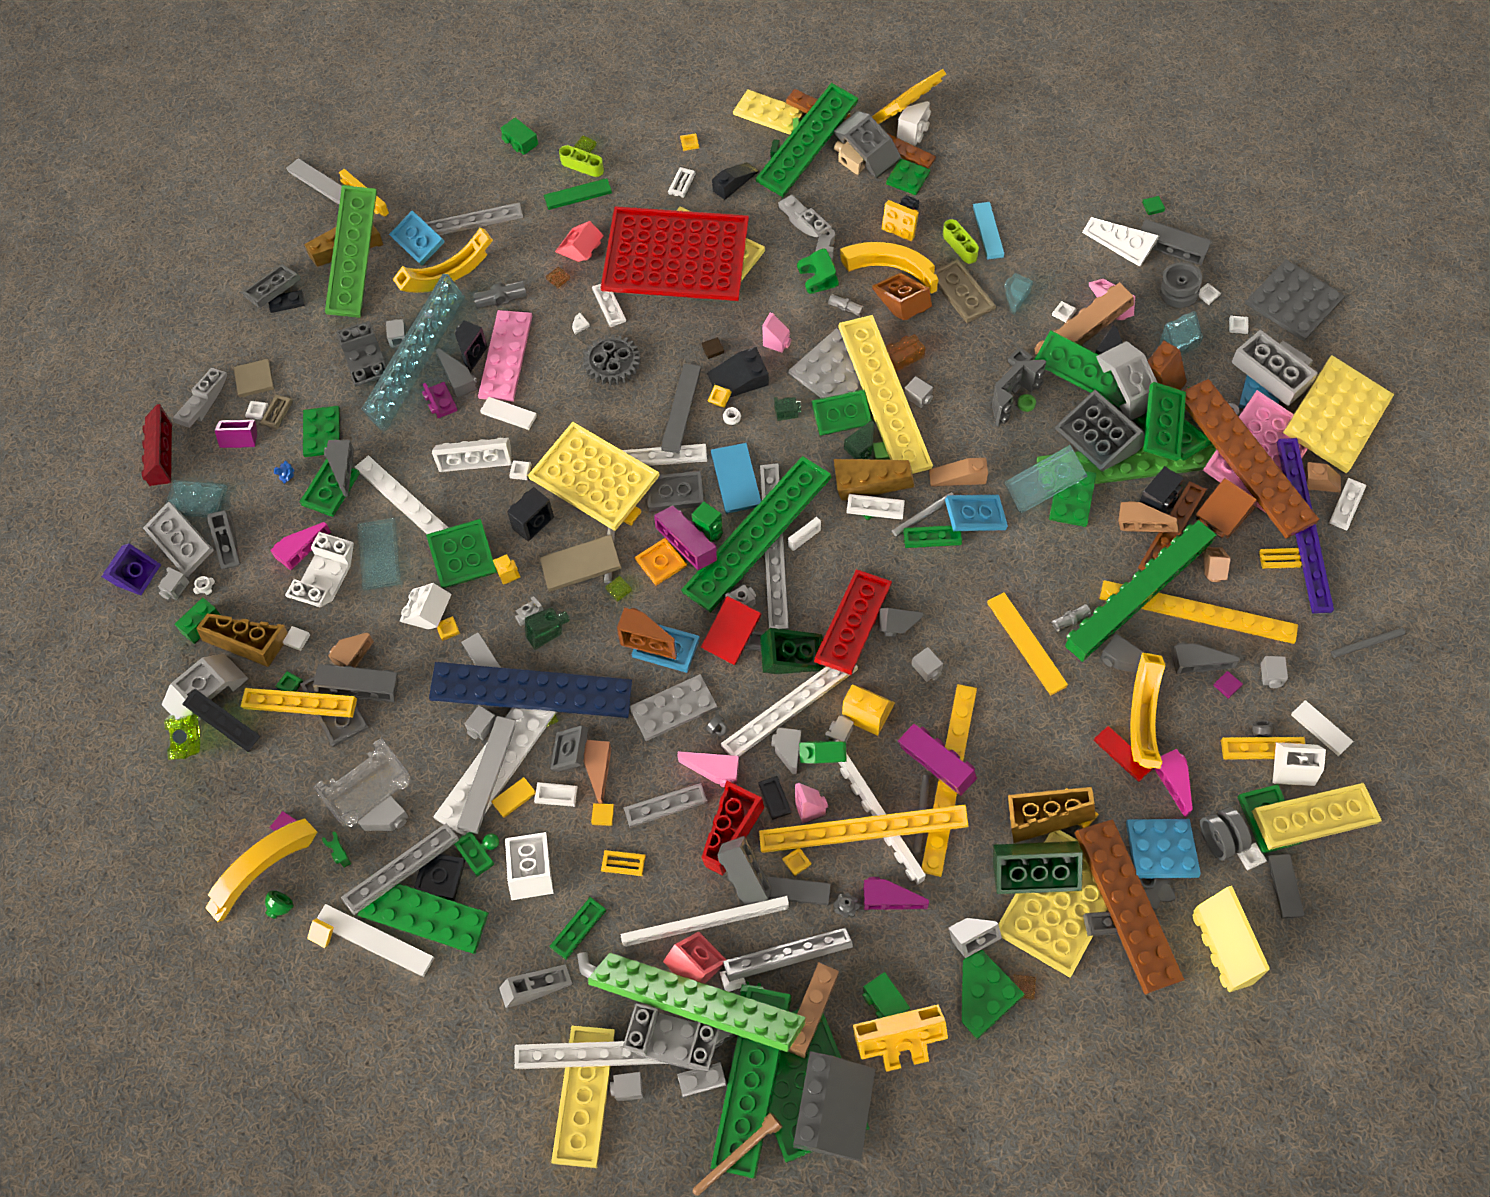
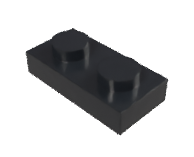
M302 290L279 294L268 302L271 313L305 306Z

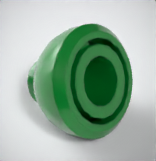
M269 891L265 898L267 909L265 913L270 918L276 919L278 916L291 911L294 907L293 901L279 891Z

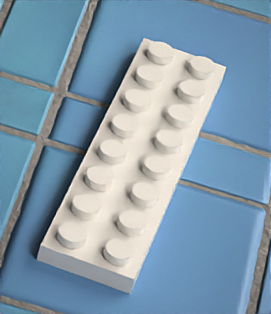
M512 708L505 718L516 720L517 724L486 812L492 805L491 801L502 791L557 712ZM486 745L433 816L434 819L442 824L447 823L452 830L462 836L467 834L468 831L458 829L457 825Z

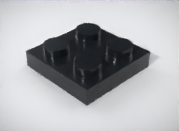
M439 854L419 869L414 888L449 900H455L465 859Z

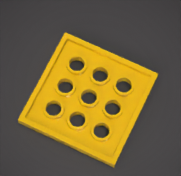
M941 69L914 85L871 117L880 124L882 121L901 112L910 103L919 99L921 95L930 91L933 86L935 87L941 83V78L946 75L944 69Z

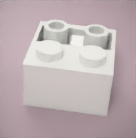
M926 101L908 106L903 110L898 119L897 138L913 146H916L917 142H921L923 132L928 130L930 124L928 122L931 110H929L930 102Z
M434 583L413 589L409 594L407 605L401 612L400 622L425 629L438 627L451 594Z
M1276 743L1273 783L1315 786L1324 771L1326 749L1311 744Z

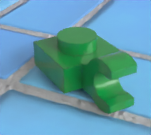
M333 831L334 839L328 842L323 837L322 842L326 847L333 849L334 852L331 853V856L335 863H340L345 868L351 862L340 843L339 836Z

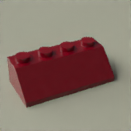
M157 404L145 417V425H143L145 437L142 440L144 449L142 462L144 470L141 471L143 480H146L149 486L171 483L172 422L162 406Z

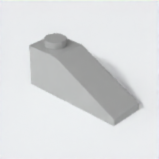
M565 964L509 977L499 989L505 1008L525 1004L572 985V981Z

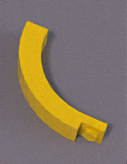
M479 228L469 243L449 260L436 266L422 269L402 266L393 280L399 289L405 292L420 293L440 289L474 270L487 256L485 250L493 239L485 229Z
M884 242L860 243L840 249V261L848 272L867 266L894 267L915 276L924 286L929 288L931 294L937 292L939 281L937 275L934 274L935 265L917 251L901 245Z
M1142 652L1132 698L1130 722L1131 749L1134 762H1139V765L1145 768L1160 769L1162 760L1156 742L1155 720L1158 693L1165 663L1160 655Z
M302 819L274 831L243 853L218 879L208 894L211 899L206 909L217 922L223 921L238 897L254 879L285 856L307 848L316 836L317 831L306 819Z

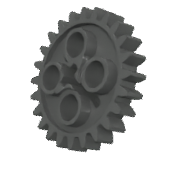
M612 334L611 338L605 335L604 340L598 337L599 342L592 341L593 346H587L588 351H584L585 356L583 357L584 369H586V374H590V379L595 378L596 383L602 380V385L606 382H609L610 386L613 382L619 385L620 380L626 383V377L632 379L631 374L636 375V369H639V363H641L640 352L637 345L634 346L633 341L628 342L627 337L622 340L621 335L618 338H615L614 334Z

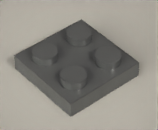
M581 725L557 732L550 770L560 772L582 766L588 727Z

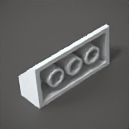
M509 438L481 439L451 444L444 443L435 445L432 450L439 472L512 465Z

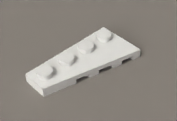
M1093 217L1090 218L1082 232L1138 266L1143 264L1159 238L1155 234Z

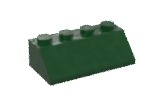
M1078 841L993 844L996 893L1018 894L1082 891L1083 852Z

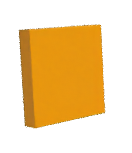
M666 538L635 556L637 563L656 586L687 566V563Z

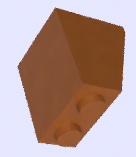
M1163 341L1149 358V366L1157 383L1181 390L1187 383L1180 349Z
M1224 478L1196 513V516L1205 526L1209 525L1215 529L1213 532L1218 537L1223 538L1225 536L1229 538L1256 508L1257 499Z

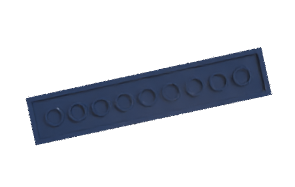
M435 662L429 699L431 701L628 718L632 679Z

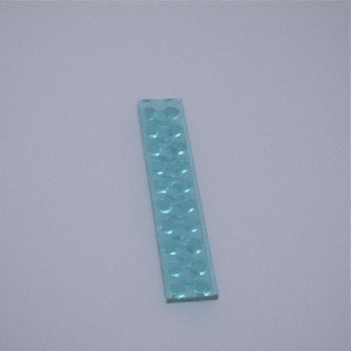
M442 274L362 407V411L380 430L387 431L465 299L463 293L448 274Z

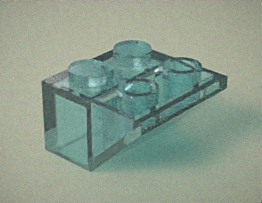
M1193 311L1182 315L1175 321L1168 322L1164 326L1158 347L1163 341H1166L1179 348L1181 356L1200 347L1203 334L1197 313Z

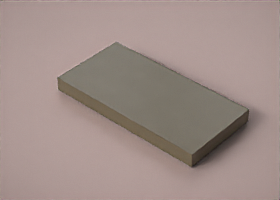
M958 259L934 271L939 281L937 287L966 323L996 309L993 301Z
M612 535L540 557L549 592L622 569Z

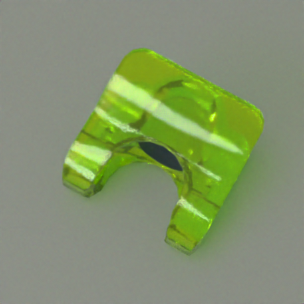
M191 714L175 719L174 715H169L164 720L165 730L169 731L170 746L167 750L168 760L186 759L200 752L198 716Z

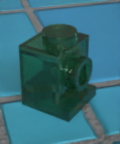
M774 397L777 421L798 418L801 404L800 401L796 400V397H786L780 400Z

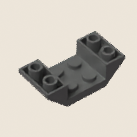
M857 111L834 130V134L843 144L847 141L866 161L865 168L875 178H878L901 159L892 138L869 114Z
M370 321L336 331L355 387L389 376Z
M1018 361L995 384L992 408L997 427L1001 423L1005 424L1011 416L1009 413L1013 406L1012 392L1016 393L1021 386L1029 392L1041 387L1047 361Z

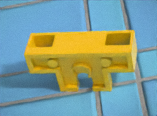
M939 1005L853 1025L855 1042L861 1060L880 1055L883 1057L886 1072L901 1068L899 1062L901 1051L910 1050L914 1065L928 1062L927 1044L948 1039L946 1021Z

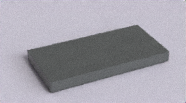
M315 676L300 684L304 693H315L313 686ZM357 704L353 718L316 715L333 747L369 728Z

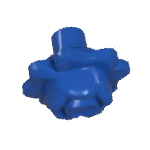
M284 461L280 468L275 467L274 474L279 475V480H282L283 483H286L294 476V468L287 461Z

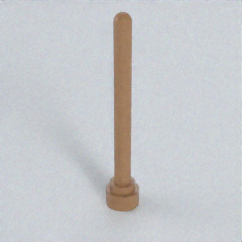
M769 1113L764 1118L763 1126L693 1188V1194L696 1196L700 1195L768 1133L772 1134L782 1128L779 1120L772 1113Z

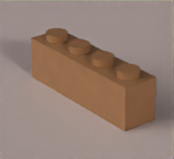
M818 963L797 1015L806 1017L805 1025L788 1052L805 1059L838 979V970Z

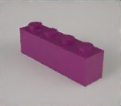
M672 505L654 515L656 529L698 571L717 561V547L714 542H710L705 534L695 527L692 521H688L680 510L678 511Z
M913 724L898 740L901 749L960 796L977 779L974 772L975 768L968 761L965 763L961 761L960 756L954 750H947L940 739H933L928 730L922 726L919 728Z

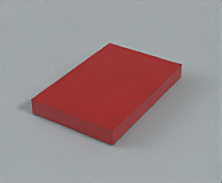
M727 596L701 648L736 665L762 613Z

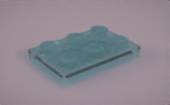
M173 480L166 504L168 501L173 503L183 516L207 518L208 514L221 511L228 487L225 484Z

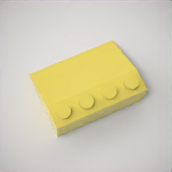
M1232 886L1225 888L1195 908L1193 920L1197 926H1200L1203 932V943L1205 946H1209L1212 952L1210 955L1211 961L1215 967L1218 966L1221 973L1220 981L1224 988L1227 987L1228 991L1232 992L1254 985L1270 970Z

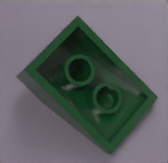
M769 628L760 636L763 673L787 674L821 671L825 666L814 661L823 641L822 634Z

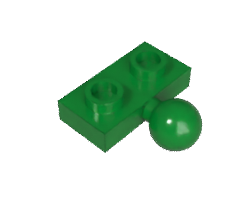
M468 832L454 845L478 877L494 865L485 851L487 849H496L499 845V838L497 835L490 833L484 837L483 843L480 844L473 833Z

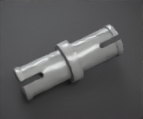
M834 294L830 296L828 301L829 305L859 317L861 316L860 313L864 310L863 305L854 303L849 298L844 299Z
M1084 604L1076 610L1067 611L1065 615L1053 620L1051 623L1055 630L1059 632L1070 625H1076L1081 619L1090 616L1091 610L1088 605Z

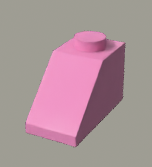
M769 313L762 325L763 346L782 353L791 343L789 329L773 313Z

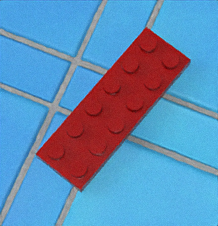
M856 569L815 656V663L852 675L891 588L892 581Z

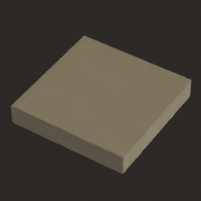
M269 359L234 367L239 398L274 390Z

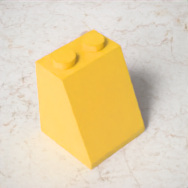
M852 685L843 700L842 715L849 717L855 726L878 736L895 702L860 686Z

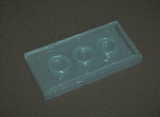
M1069 445L1004 483L1019 512L1023 513L1088 476L1073 448Z
M395 518L357 524L363 591L401 585Z

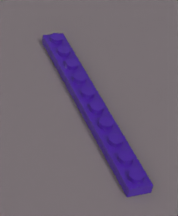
M1297 438L1278 439L1276 443L1282 472L1312 509ZM1315 524L1297 533L1296 539L1312 614L1332 613L1334 608Z

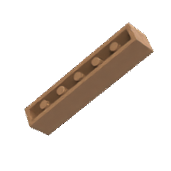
M1119 282L1117 285L1111 286L1104 295L1097 297L1090 306L1081 309L1077 316L1067 320L1064 326L1059 330H1054V332L1082 346L1134 305V296ZM1040 341L1034 348L1036 355L1044 341Z

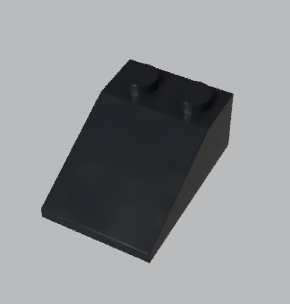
M757 347L740 351L707 372L712 387L714 388L717 385L732 392L730 397L769 385V374Z

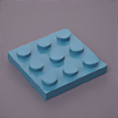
M1130 819L1126 821L1132 862L1136 875L1139 878L1200 877L1201 872L1190 819Z

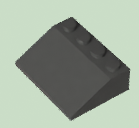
M1096 390L1089 394L1054 427L1101 471L1134 455L1144 446V432Z
M810 1052L794 1148L861 1162L875 1069L831 1055Z

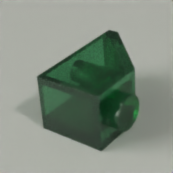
M871 420L844 440V449L854 459L867 460L872 455L874 422Z

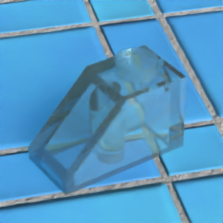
M1017 273L1008 278L1004 285L1006 288L1005 297L1011 313L1014 315L1030 294L1033 285L1032 280Z

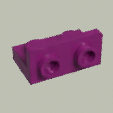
M445 382L429 388L426 383H423L424 390L422 394L425 401H430L428 407L432 414H436L438 419L458 411Z

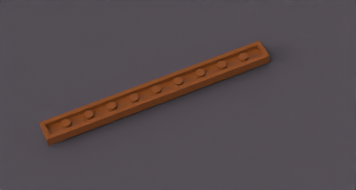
M794 89L786 99V104L808 113L817 99ZM848 114L844 121H846L851 115ZM888 134L892 138L902 159L928 169L931 167L936 156Z

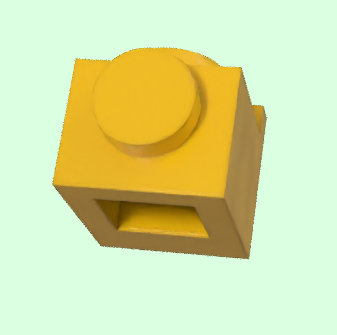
M507 554L493 560L503 585L521 578L514 560L510 561Z

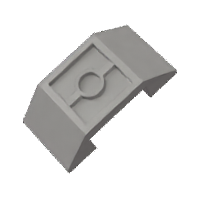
M1126 341L1096 356L1104 373L1112 371L1126 400V403L1120 405L1123 414L1132 421L1147 413L1149 386L1152 382L1157 383V380L1144 353Z
M224 653L203 657L170 684L162 706L187 731L201 719L182 705L194 689H197L211 700L227 686L234 692L248 680V677Z
M635 1004L623 1048L648 1059L690 1070L709 1071L720 1029L700 1022L696 1023L661 1014L656 1008Z

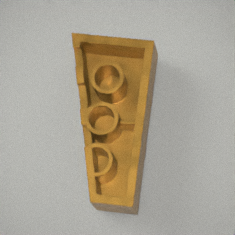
M373 226L370 248L383 246L380 233ZM336 227L304 244L309 257L317 267L332 262Z
M834 459L837 489L841 501L848 500L849 494L872 496L915 487L909 460Z
M207 614L196 628L202 641L266 667H269L284 645L283 640L288 634L285 625H269L268 622L254 623L248 619L234 620L232 617Z
M1092 787L1008 795L1013 844L1096 819Z

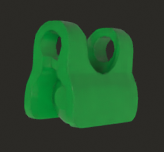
M826 249L817 250L797 263L800 274H815L805 283L809 294L839 286L835 266Z

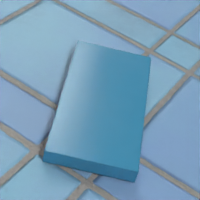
M742 443L712 449L711 455L725 513L756 508L761 499L747 444Z

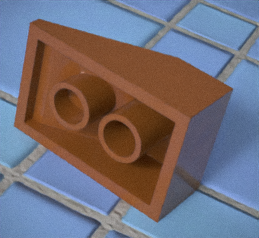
M901 272L872 286L874 292L893 315L903 321L932 307L929 288Z
M624 607L617 626L620 645L676 660L675 639L645 613L636 608L628 609Z

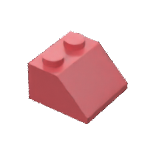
M591 221L572 228L555 252L577 262L587 261L592 256L591 252L593 249H596L601 244L600 240L604 235Z
M698 931L676 943L663 962L674 974L706 984L724 966L723 961H726V959Z

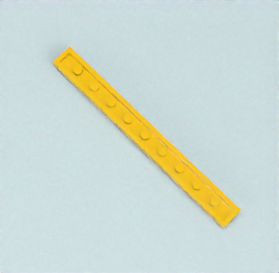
M1104 580L1100 599L1107 601L1113 593L1116 595L1120 592L1119 589L1123 584ZM1158 593L1141 608L1292 644L1296 642L1298 624L1163 593Z
M957 684L945 748L949 751L951 749L960 756V760L963 761L977 688ZM940 779L938 780L933 809L955 806L957 793ZM950 830L928 832L921 867L925 874L942 876Z
M966 805L760 830L759 836L761 852L764 853L966 828L969 825Z

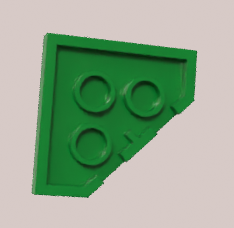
M982 949L963 960L962 1024L978 1040L1025 995Z

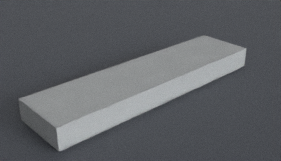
M699 783L624 807L629 827H634L708 802L702 784Z

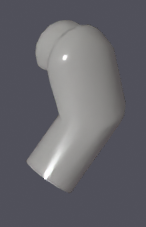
M582 952L577 954L579 970L583 976L588 978L597 967L589 963L588 953Z

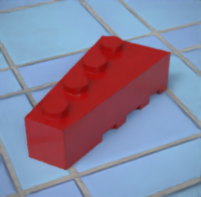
M727 780L723 796H721L717 814L713 820L711 833L708 835L701 857L706 868L722 876L726 869L718 860V852L721 845L743 836L746 838L765 808L760 796Z

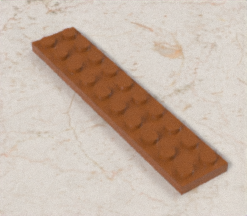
M1209 379L1183 390L1186 392L1185 409L1252 496L1257 499L1259 505L1285 538L1318 523L1320 519Z

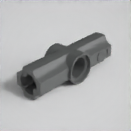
M523 281L509 285L496 283L489 290L473 293L476 308L493 304L500 306V304H508L509 300L527 296Z

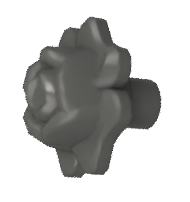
M845 893V895L840 894L838 900L834 902L836 914L842 915L845 919L849 915L854 917L855 912L860 907L857 904L858 899L852 897L849 893Z

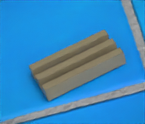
M275 395L260 424L278 429L293 400ZM281 400L279 406L276 407V409H275V411H274V415L272 416V418H271V420H270V422H269L268 419H269L270 415L272 414V412H273L275 406L277 405L278 401Z

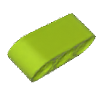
M569 145L562 146L559 149L560 160L563 166L593 177H599L604 173L603 161L600 156Z
M949 219L945 221L943 238L965 263H975L978 258V244L956 220Z

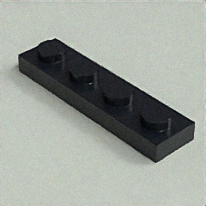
M194 689L182 703L183 706L247 752L261 737L197 689Z

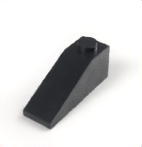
M747 162L723 169L712 179L713 192L726 200L759 171Z

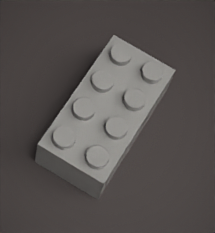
M1259 330L1236 350L1231 362L1287 406L1312 386L1318 374L1262 330Z

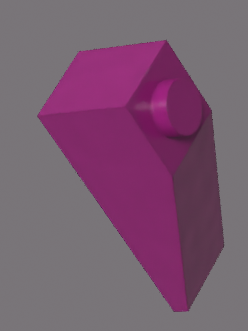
M869 877L864 880V910L928 909V899L886 879Z

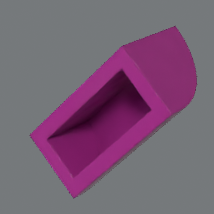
M222 420L218 422L214 430L219 448L255 447L257 427L255 420Z

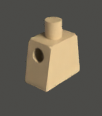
M840 141L836 142L834 150L839 152L838 162L859 175L865 168L866 161L848 142L845 144Z

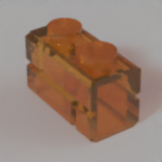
M915 334L905 336L899 342L886 346L895 372L925 357V346Z

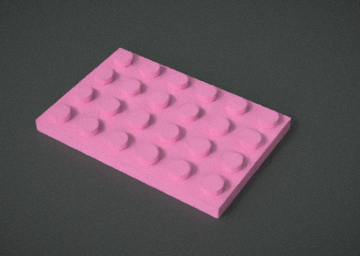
M1257 390L1239 415V418L1282 471L1276 442L1278 439L1290 438L1283 431L1294 414ZM1298 443L1302 458L1308 449ZM1216 449L1202 471L1220 483L1226 478L1252 496ZM1257 502V506H1256V507H1258V508L1261 509L1263 512H1265V511L1262 509V507L1259 505V503Z

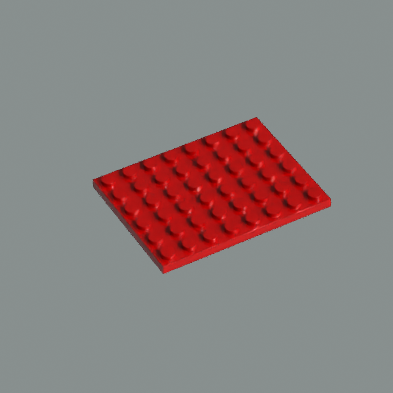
M614 206L601 281V291L739 301L749 216Z

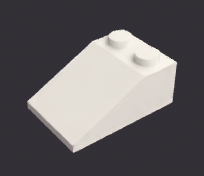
M546 832L506 838L507 876L511 900L553 894Z

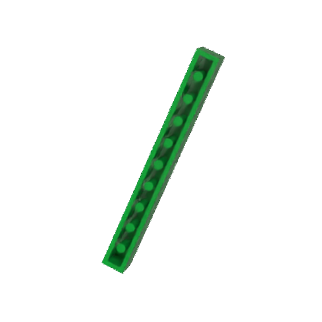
M1199 520L1194 525L1189 524L1183 531V535H1177L1168 548L1164 547L1158 553L1156 559H1150L1145 565L1146 568L1143 571L1138 570L1132 577L1133 580L1129 583L1125 582L1120 587V592L1116 595L1113 593L1103 607L1101 605L1098 606L1090 619L1087 617L1081 622L1078 630L1075 631L1073 629L1066 637L1065 647L1079 660L1085 661L1213 543L1216 534Z

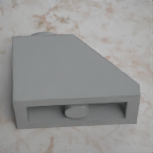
M777 728V734L772 735L771 746H775L776 755L790 772L797 774L801 730Z
M389 795L360 819L358 823L364 831H394L396 828L403 827L409 816Z
M966 918L949 927L954 945L965 958L1002 938L999 924L996 921Z

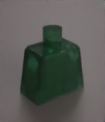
M548 608L525 617V637L534 650L562 634V625L570 621L568 614L565 611L557 614L553 608Z

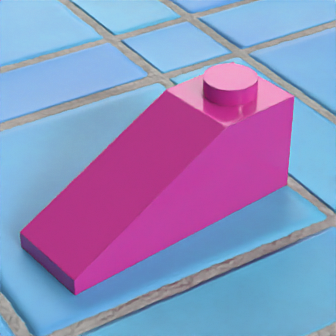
M322 522L284 537L274 545L271 552L275 559L289 570H292L312 551L311 546L318 533L321 532L329 535L331 531L328 525Z
M1175 749L1160 756L1162 760L1160 769H1154L1184 817H1187L1193 810L1188 765L1185 756Z

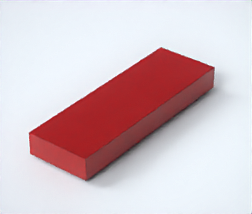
M1109 726L1094 738L1093 741L1138 782L1153 770V768L1149 769L1139 765V762H1134L1131 746Z

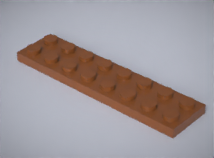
M1108 820L1074 832L1144 994L1183 981V975L1139 876L1136 875L1135 867L1114 820Z

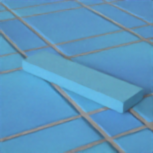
M990 202L973 204L987 259L1004 257L1002 243Z

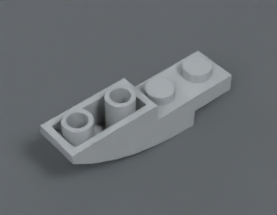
M793 195L778 202L779 208L789 216V221L805 234L819 237L831 230V226L812 208L807 209Z
M210 368L192 388L193 395L174 415V423L190 428L196 420L202 421L221 392L227 372Z

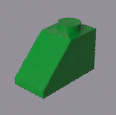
M808 741L799 743L800 763L847 762L846 741Z

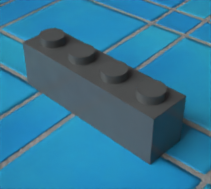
M1145 219L1140 230L1159 236L1152 248L1153 250L1201 266L1211 244V240Z
M318 664L313 686L317 694L354 696L358 699L395 702L398 674L391 670L380 671L372 668L361 669L352 666L341 667L332 664Z

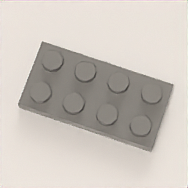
M169 501L143 527L180 572L187 577L214 551L175 505Z
M701 674L629 706L645 741L718 709Z

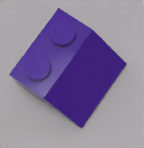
M129 543L121 546L101 577L115 586L142 595L161 564Z

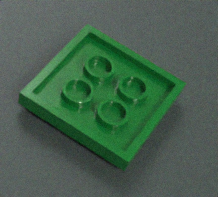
M481 519L426 534L442 589L497 573Z

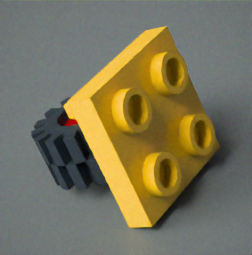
M908 195L904 196L899 204L888 200L885 203L882 229L912 241L916 232L919 200Z

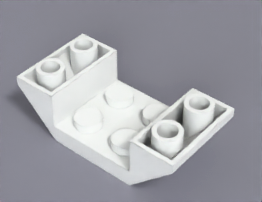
M319 532L311 546L315 555L301 581L295 579L292 581L285 596L317 607H322L333 601L351 566L354 543Z

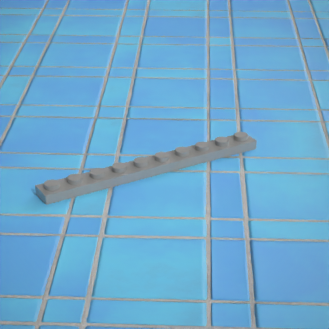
M778 463L760 465L762 500L780 481ZM782 533L765 552L769 628L789 630L784 536Z

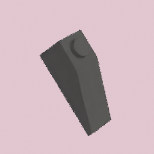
M435 349L457 398L477 390L475 384L478 382L474 373L470 374L465 365L441 349Z
M328 440L327 447L324 449V456L331 466L343 495L348 496L354 448L350 440Z
M224 510L208 514L207 518L221 569L240 565L231 512Z
M1116 634L1104 648L1100 658L1109 667L1113 666L1119 670L1137 673L1143 651Z
M1178 643L1171 652L1176 674L1233 669L1239 662V658L1195 643Z

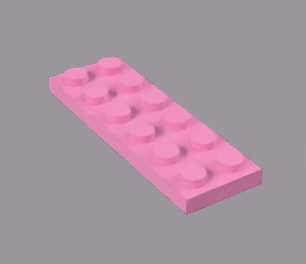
M498 310L479 389V399L491 397L500 401L514 402L532 313Z

